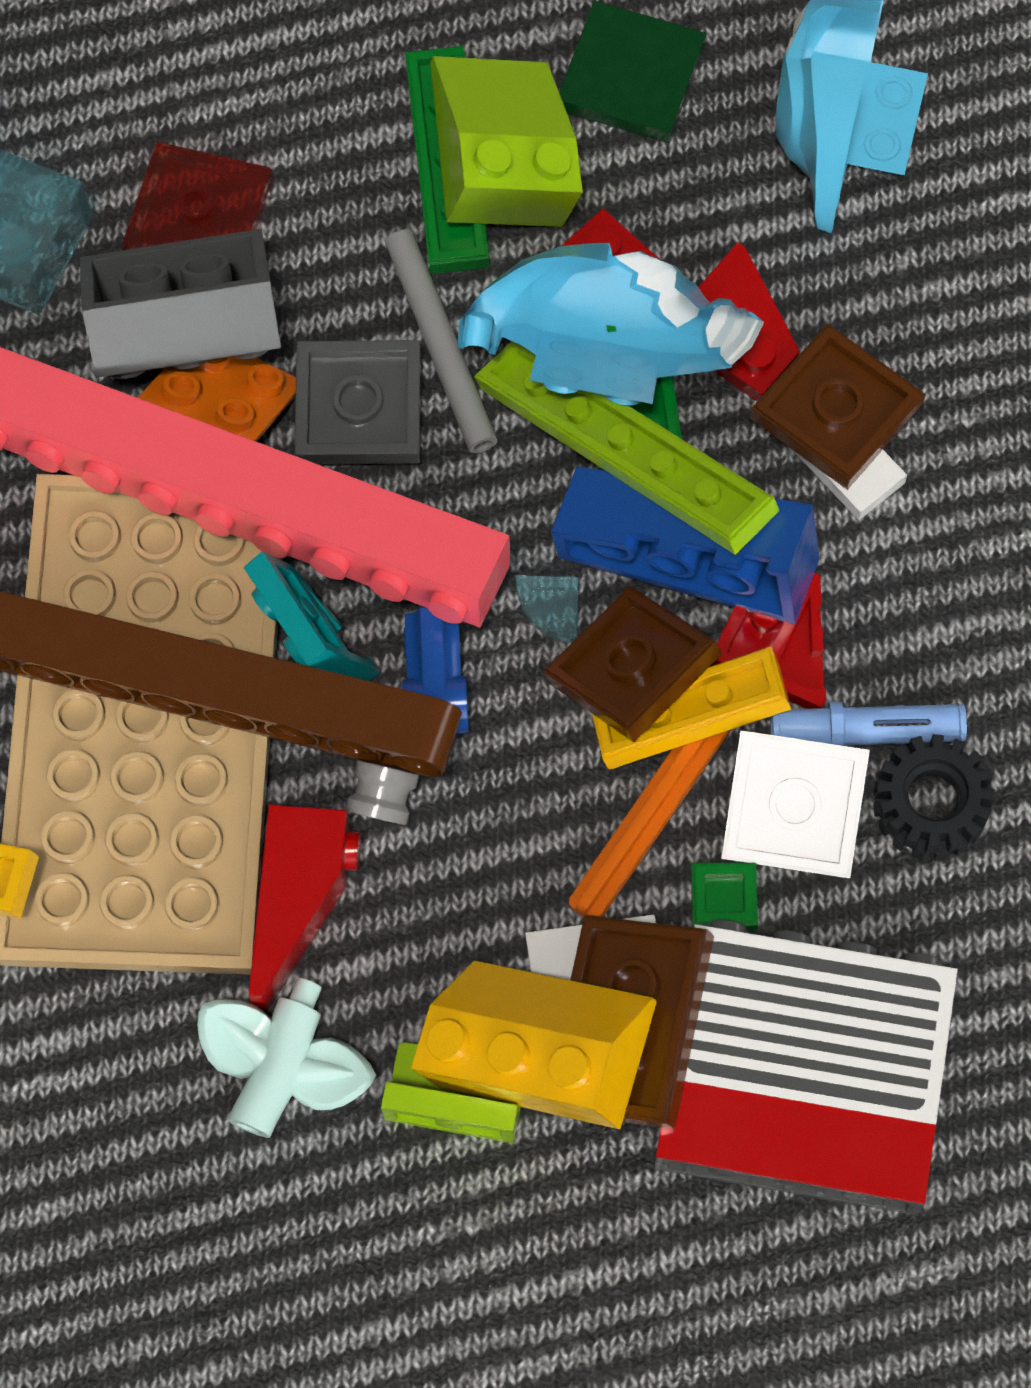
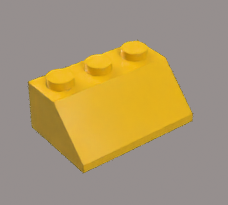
M473 961L430 1004L411 1069L440 1089L493 1101L516 1104L518 1107L620 1130L657 1001L653 997Z

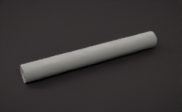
M409 229L396 231L386 238L385 245L467 448L473 454L487 451L497 444V437L462 351L458 348V341L414 233Z

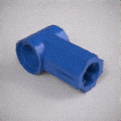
M426 607L404 614V652L407 679H402V689L436 697L455 705L462 712L456 734L469 733L466 676H461L459 624L440 620Z

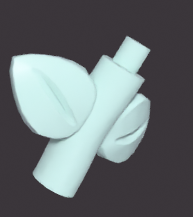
M298 978L290 998L280 997L278 999L272 1018L259 1007L242 1000L217 999L201 1005L198 1012V1036L208 1061L219 1072L239 1079L249 1078L227 1119L231 1124L252 1134L270 1138L292 1096L303 1105L314 1110H332L355 1100L372 1085L376 1074L371 1064L356 1049L332 1037L313 1039L321 1014L313 1009L322 989L320 985L304 978Z

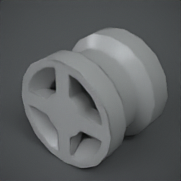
M357 760L354 774L358 779L356 792L347 797L344 810L392 823L407 825L410 812L405 804L408 792L417 787L419 775Z

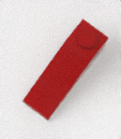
M269 805L248 994L251 1003L263 1011L269 1010L345 891L347 870L358 871L361 833L351 831L347 810Z

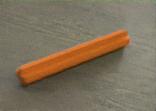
M731 730L671 750L570 896L568 905L577 915L583 919L584 915L597 917L605 915Z

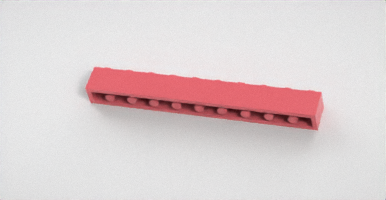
M0 347V451L5 449L24 456L31 464L46 472L55 473L61 470L80 477L87 485L99 492L112 494L117 491L136 498L142 505L155 513L170 515L173 512L192 519L211 534L221 537L231 534L253 542L260 551L276 558L290 556L309 563L317 572L328 578L342 580L346 577L365 584L374 593L386 600L400 602L404 599L426 607L435 617L445 622L459 624L463 621L476 627H481L510 567V538L508 534Z

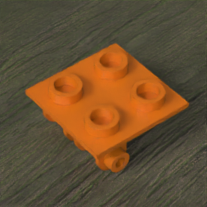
M230 356L207 360L202 365L190 369L167 366L138 398L257 442L295 398L296 377L258 358L239 359Z

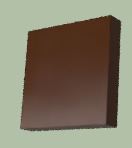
M827 323L753 405L750 411V419L848 490L923 405L926 394Z
M629 586L543 673L550 685L629 740L635 742L722 653L715 640Z

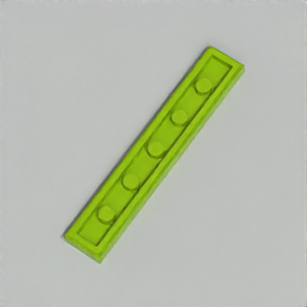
M511 341L474 376L482 391L734 555L780 511L773 496L630 406L614 403L603 394L582 390L570 394L557 393L547 389L541 382L530 381L536 355L518 343Z

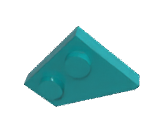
M262 551L243 567L256 586L251 592L254 601L270 619L278 620L288 635L283 640V644L296 663L371 681L381 673L369 656L365 659L347 650L337 634L344 626L329 608L320 601L312 588L291 564Z

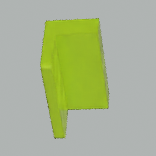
M407 1042L399 1044L391 1082H386L381 1104L384 1121L515 1143L521 1107H518L516 1104L493 1101L440 1089L411 1069L418 1044Z

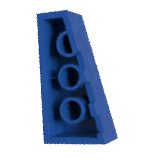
M576 467L551 530L558 556L561 559L727 606L735 607L737 605L746 608L748 612L753 613L755 611L794 625L797 623L820 559L812 504L775 498L780 511L734 555L602 468Z

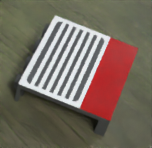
M713 920V922H708V926L695 924L694 928L708 929L714 935L675 1130L660 1129L654 1170L918 1216L926 1201L958 969L942 966L943 962L939 961L940 958L924 953H906L903 955V959L879 956L875 947L859 942H840L838 948L814 945L810 936L794 931H775L773 937L749 934L747 933L746 926L729 920Z

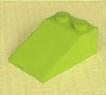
M433 56L430 64L446 222L563 227L583 190L577 138L548 62Z

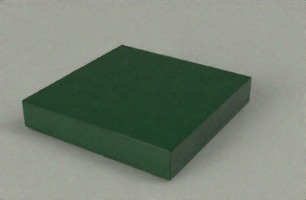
M594 0L559 91L566 112L669 143L703 53L707 33Z

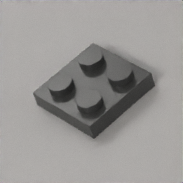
M420 340L297 341L294 454L296 457L315 464L420 463Z

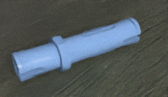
M841 701L828 702L827 708L791 709L770 716V734L842 746L909 744L911 739L922 736L923 743H928L931 741L933 734L944 735L943 742H954L955 738L964 742L967 736L966 709L964 704L843 708ZM911 723H924V724H926V725H911V726H878V727L874 726V725H879V724H911Z

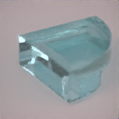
M516 575L518 601L523 613L531 624L540 632L555 640L572 643L577 638L579 577Z

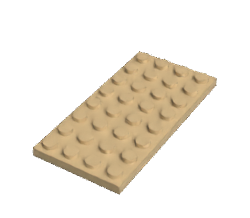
M37 474L25 591L26 598L276 658L278 620L270 619L256 604L251 594L256 586L243 568L262 552L253 542L231 534L225 537L211 534L192 519L173 512L170 515L155 513L142 505L136 498L117 491L112 494L99 492L87 485L82 478L74 475ZM17 675L1 844L30 849L39 856L21 919L0 915V966L251 975L261 880L270 738Z

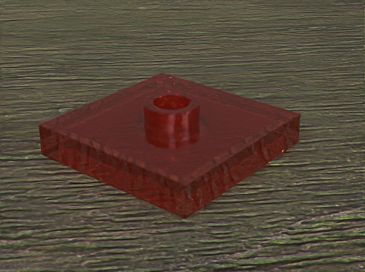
M156 142L122 243V250L257 229L273 180L272 169L266 166Z

